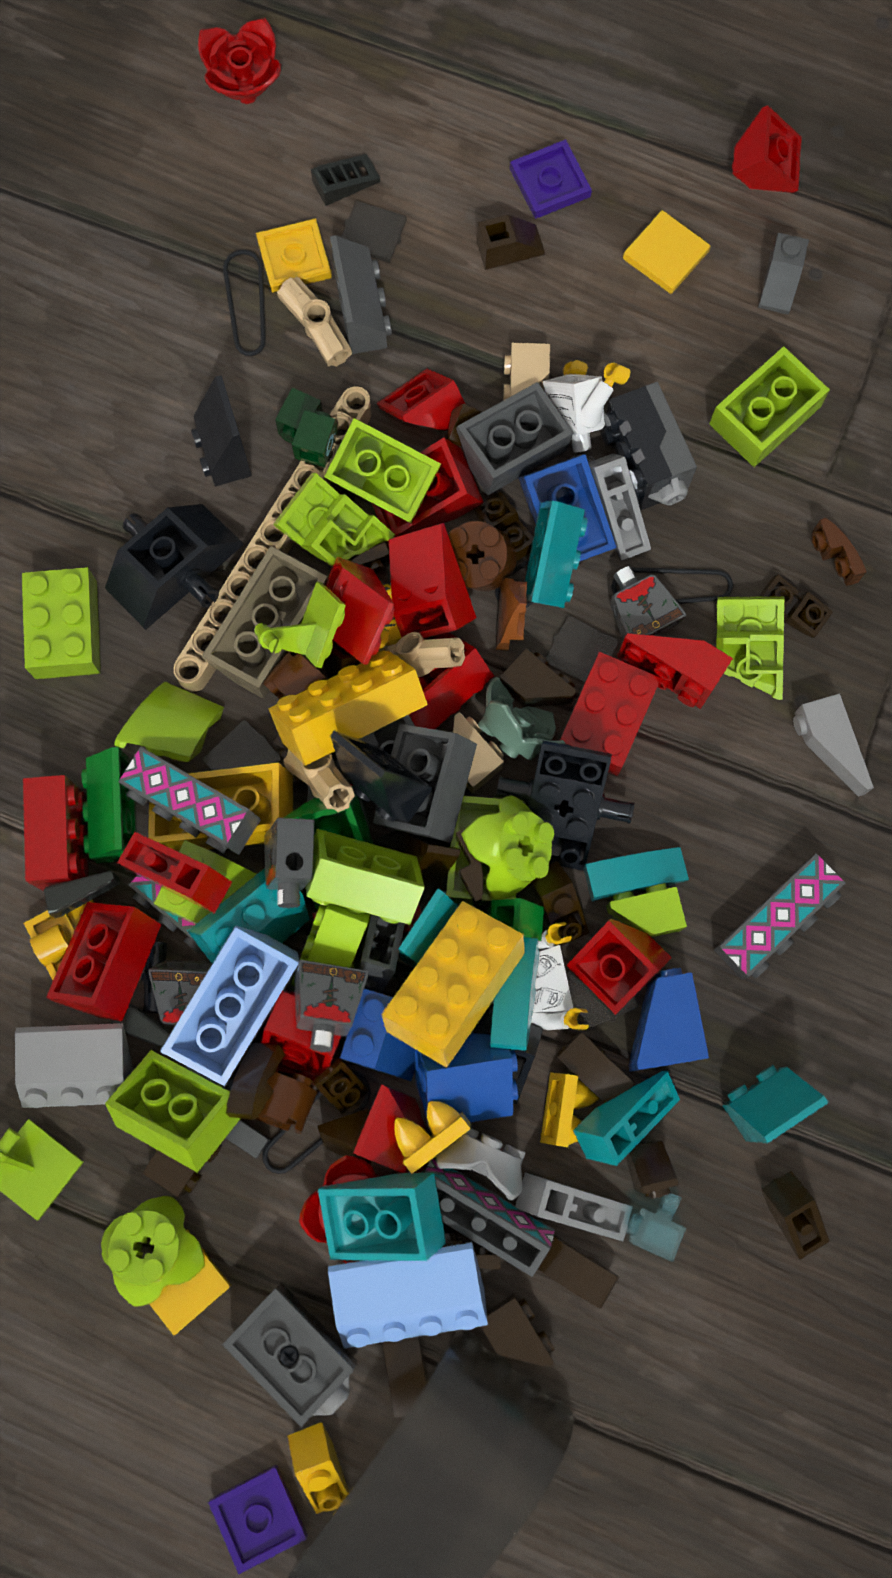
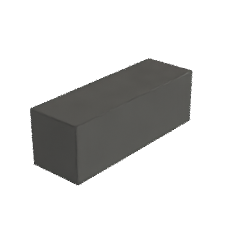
M241 1119L226 1137L227 1140L254 1158H259L270 1141V1138Z

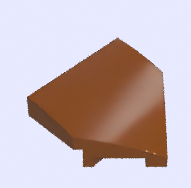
M505 578L501 582L496 650L509 651L510 640L524 639L527 582L514 581V579Z

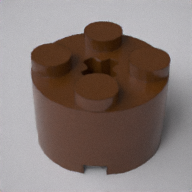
M471 521L449 532L448 536L466 587L476 591H492L499 588L501 582L512 575L516 566V550L512 541L503 531L485 522ZM480 551L484 552V557L479 558L477 562L476 555H479Z
M289 651L266 677L267 679L262 684L277 698L281 699L287 695H297L307 690L310 684L327 679L301 654Z
M277 1067L275 1073L267 1081L274 1092L265 1104L263 1111L256 1117V1120L285 1131H289L290 1126L293 1125L295 1126V1132L302 1134L317 1095V1091L311 1085L313 1080L297 1073H293L290 1078L279 1073L280 1068Z

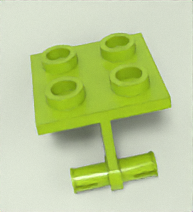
M317 581L301 624L271 628L266 624L259 623L255 626L254 632L258 636V642L261 646L269 649L270 652L276 654L283 649L302 654L315 667L322 668L325 658H328L332 651V640L336 629L344 620L346 605L323 583Z
M28 1119L18 1133L8 1128L7 1132L0 1139V1191L39 1221L84 1161L35 1122Z

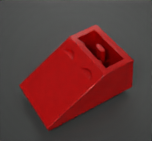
M444 523L389 539L391 595L395 607L394 618L401 637L408 633L418 632L423 638L458 630L477 618Z
M337 557L325 586L346 606L344 620L337 627L333 640L362 664L368 665L371 656H375L380 648V635L384 626L389 625L392 621L395 611L394 603L373 569Z
M627 633L617 658L627 664L660 677L661 680L658 688L662 690L669 689L678 695L677 698L683 704L689 707L696 706L699 709L702 708L733 660L732 657L704 640Z

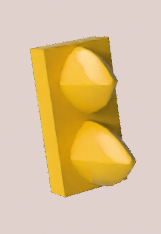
M550 1072L540 1143L569 1147V1144L578 1142L573 1130L581 1123V1120L573 1115L574 1109L588 1107L599 1099L581 1080H578V1076Z
M430 1101L427 1108V1120L433 1133L431 1136L412 1121L398 1117L395 1119L394 1129L397 1144L404 1155L403 1163L411 1174L471 1129V1123L463 1112L459 1114L453 1107L445 1103Z

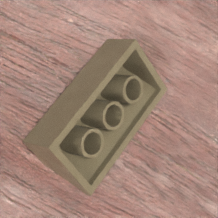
M270 546L201 657L237 685L265 699L270 690L262 683L267 679L266 677L289 651L282 649L279 653L275 654L270 652L269 649L262 647L258 642V636L254 632L255 626L259 623L266 624L271 628L301 624L316 582L318 581L325 585L328 576Z

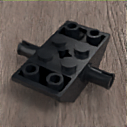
M203 504L167 507L149 524L137 513L129 515L135 522V525L127 518L124 520L123 529L132 538L118 549L105 589L145 630L188 593L205 608L212 605L206 599L207 596L214 603L219 596L218 591L204 579L244 544Z
M543 740L534 780L531 779L530 782L500 776L496 797L514 796L526 802L525 805L534 814L539 816L544 823L552 825L554 838L552 840V855L549 864L558 861L562 867L584 871L583 868L587 862L596 820H600V817L627 822L628 824L631 823L635 802L605 798V794H603L612 754Z

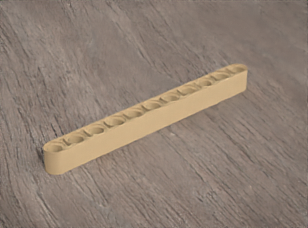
M358 386L350 387L345 390L330 413V416L336 419L337 430L343 429L347 431L353 418L365 424H368L372 416L370 396L364 388ZM354 404L363 405V407L358 410L350 408ZM345 434L336 437L330 454L332 458L327 462L326 468L300 461L219 591L218 599L215 603L212 602V605L177 658L173 667L174 674L181 687L186 691L198 692L202 690L214 674L216 668L201 657L204 653L201 650V646L204 642L213 639L221 626V623L217 622L219 617L223 614H228L239 597L235 595V591L240 587H245L256 569L251 567L252 564L257 560H262L270 546L288 554L294 541L275 527L273 523L311 473H317L329 485L331 484V481L324 478ZM279 533L283 535L277 542L268 540L273 534ZM188 669H199L196 677L192 679H185L183 677Z

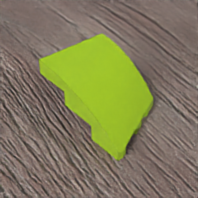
M311 473L273 523L275 527L291 540L332 567L337 557L349 560V558L360 555L384 541H389V539L395 536L374 515L366 514L347 495L339 494L317 473Z
M718 597L716 648L733 658L724 674L729 677L733 676L750 687L754 686L772 695L777 700H783L784 597Z
M163 682L149 694L131 715L117 735L114 746L124 748L127 743L144 746L147 751L156 756H166L171 759L189 762L201 752L208 728L221 719L224 707L168 682Z

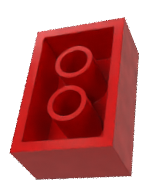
M599 652L560 740H563L565 745L612 754L608 772L618 776L661 678Z
M65 775L23 778L25 881L44 891L45 887L88 877L89 875L88 861L86 858H83L84 835H87V828L85 825H82L83 802L86 801V796Z

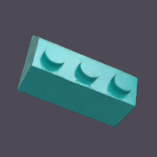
M553 500L540 503L524 581L527 582V601L560 608L565 607V602H570L574 589V584L570 583L572 569L576 570L578 568L581 555L580 550H577L579 537H584L588 520L584 517L585 509Z
M264 868L222 902L215 914L210 912L189 929L188 933L213 964L235 926L266 934L283 943L310 919L301 891L299 907H278V890L266 888Z

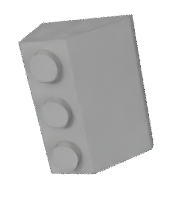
M123 1023L16 1028L15 1085L22 1108L105 1105L106 1101L133 1071Z

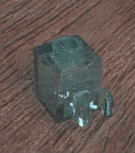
M672 1193L663 1196L656 1214L641 1208L639 1214L634 1213L627 1227V1233L631 1235L629 1242L673 1262L686 1227L672 1221L681 1197Z

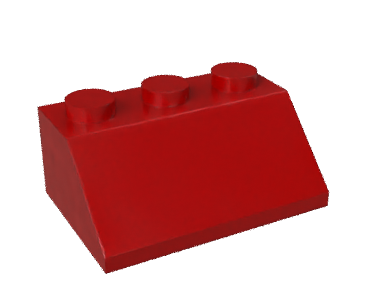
M447 632L436 635L433 639L458 637ZM461 640L465 645V659L461 666L434 668L430 673L418 677L428 705L408 714L414 726L436 730L443 721L456 713L462 704L475 693L481 691L485 684L494 677L475 647Z
M87 902L46 998L98 1018L123 1021L162 924L136 907Z

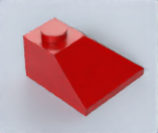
M768 105L763 107L735 145L734 161L732 163L733 175L750 189L789 193L797 192L799 189L802 137Z
M425 369L377 403L379 409L404 422L443 431L449 429L452 410L462 404H466L454 380L429 369Z
M610 919L566 966L616 1015L672 957L647 933Z
M381 1084L353 1153L400 1173H410L403 1163L404 1155L395 1137V1119L397 1117L407 1119L422 1127L426 1132L427 1130L416 1099ZM428 1162L424 1164L422 1167H420L414 1173L422 1172L426 1168Z

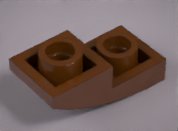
M827 518L820 519L811 536L815 550L820 551L823 560L836 558V572L839 577H843L846 586L858 583L867 571L857 550L834 523Z

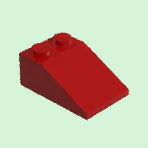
M445 437L420 452L441 463V466L411 523L372 503L378 520L395 534L393 538L452 521L484 503L462 449Z
M282 991L266 1024L261 1043L279 1044L285 1052V1056L277 1066L280 1068V1072L290 1076L293 1073H297L315 1080L330 1067L342 1036L334 1035L332 1051L330 1052L312 1050L310 1048L312 1031L296 1027L295 992L286 993Z

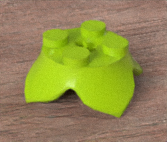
M514 796L502 798L498 805V813L486 814L475 819L461 834L469 852L475 859L490 867V871L486 876V886L492 899H504L514 896L534 879L545 877L549 870L548 864L552 855L554 829L551 824L544 823L527 805Z
M171 1196L149 1199L140 1204L134 1211L119 1216L108 1226L102 1237V1257L112 1271L115 1286L123 1298L135 1307L153 1303L159 1298L165 1286L180 1285L190 1281L205 1266L201 1245L195 1236L185 1230L184 1210L178 1201ZM151 1239L149 1244L154 1246L152 1254L146 1253L143 1258V1252H141L142 1245Z

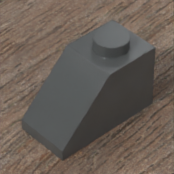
M778 233L770 253L758 308L789 315L802 273L809 239Z

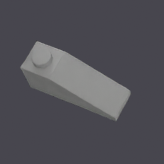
M613 453L589 462L617 547L615 549L619 559L625 560L651 550L625 456Z
M836 694L802 704L794 713L793 723L799 736L802 735L805 744L858 797L872 790L874 787L841 695Z
M529 1173L524 1174L522 1192L518 1195L515 1208L541 1218L619 1241L624 1240L633 1206Z

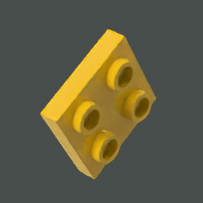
M86 903L62 917L54 918L49 915L47 910L23 923L31 937L30 943L39 961L47 968L52 980L55 978Z

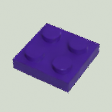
M566 140L510 161V171L535 219L591 197L592 189Z
M277 1464L214 1496L208 1502L238 1574L307 1539L308 1534Z

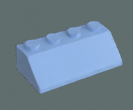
M235 926L160 1052L225 1086L299 963L298 952L266 934Z
M473 1243L442 1247L428 1261L364 1260L328 1266L335 1322L344 1348H360L368 1344L387 1341L397 1342L405 1338L423 1335L434 1336L442 1332L460 1329L470 1330L475 1327L488 1325L485 1290Z

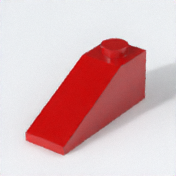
M134 832L117 862L121 866L214 914L232 884V881L210 866Z

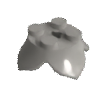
M471 1128L436 1155L437 1165L440 1169L474 1170L487 1176L509 1200L515 1199L522 1192L521 1164L526 1153L507 1144L503 1150L501 1149L502 1141L490 1135L482 1133L479 1139L477 1138L479 1132Z

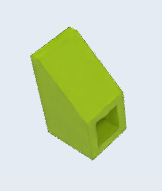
M666 884L646 888L647 893L634 896L633 891L616 894L613 896L614 901L609 902L606 906L607 912L628 926L647 933L652 938L679 932L687 927L677 887L667 889Z

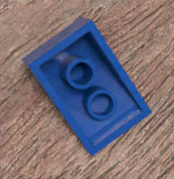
M586 454L575 456L519 477L535 524L541 502L553 500L585 509L584 517L588 520L584 537H579L577 550L581 552L580 561L617 548Z

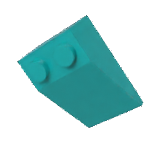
M440 889L436 890L399 947L401 960L413 968L416 967L458 908Z
M772 1065L756 1075L759 1081L751 1087L747 1088L743 1084L727 1094L730 1100L722 1106L745 1141L769 1143L829 1102L824 1095L788 1067L776 1069Z
M434 1172L398 1173L322 1186L318 1189L330 1260L428 1261L446 1244Z

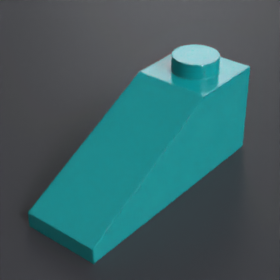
M668 1071L659 1072L595 1108L573 1130L586 1159L617 1166L679 1102L680 1098Z

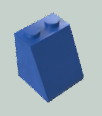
M681 968L660 971V974L655 975L656 979L647 985L628 1064L629 1072L709 1058L692 972L682 974Z
M364 989L340 1058L353 1064L411 1081L415 1071L414 1048L386 1032L381 1015L393 997Z
M471 1033L446 1068L414 1049L416 1087L426 1120L428 1103L430 1101L445 1103L453 1107L459 1114L463 1112L470 1122L512 1116L513 1100H518L517 1084L512 1072L518 1070L515 1051L491 1048V1035Z

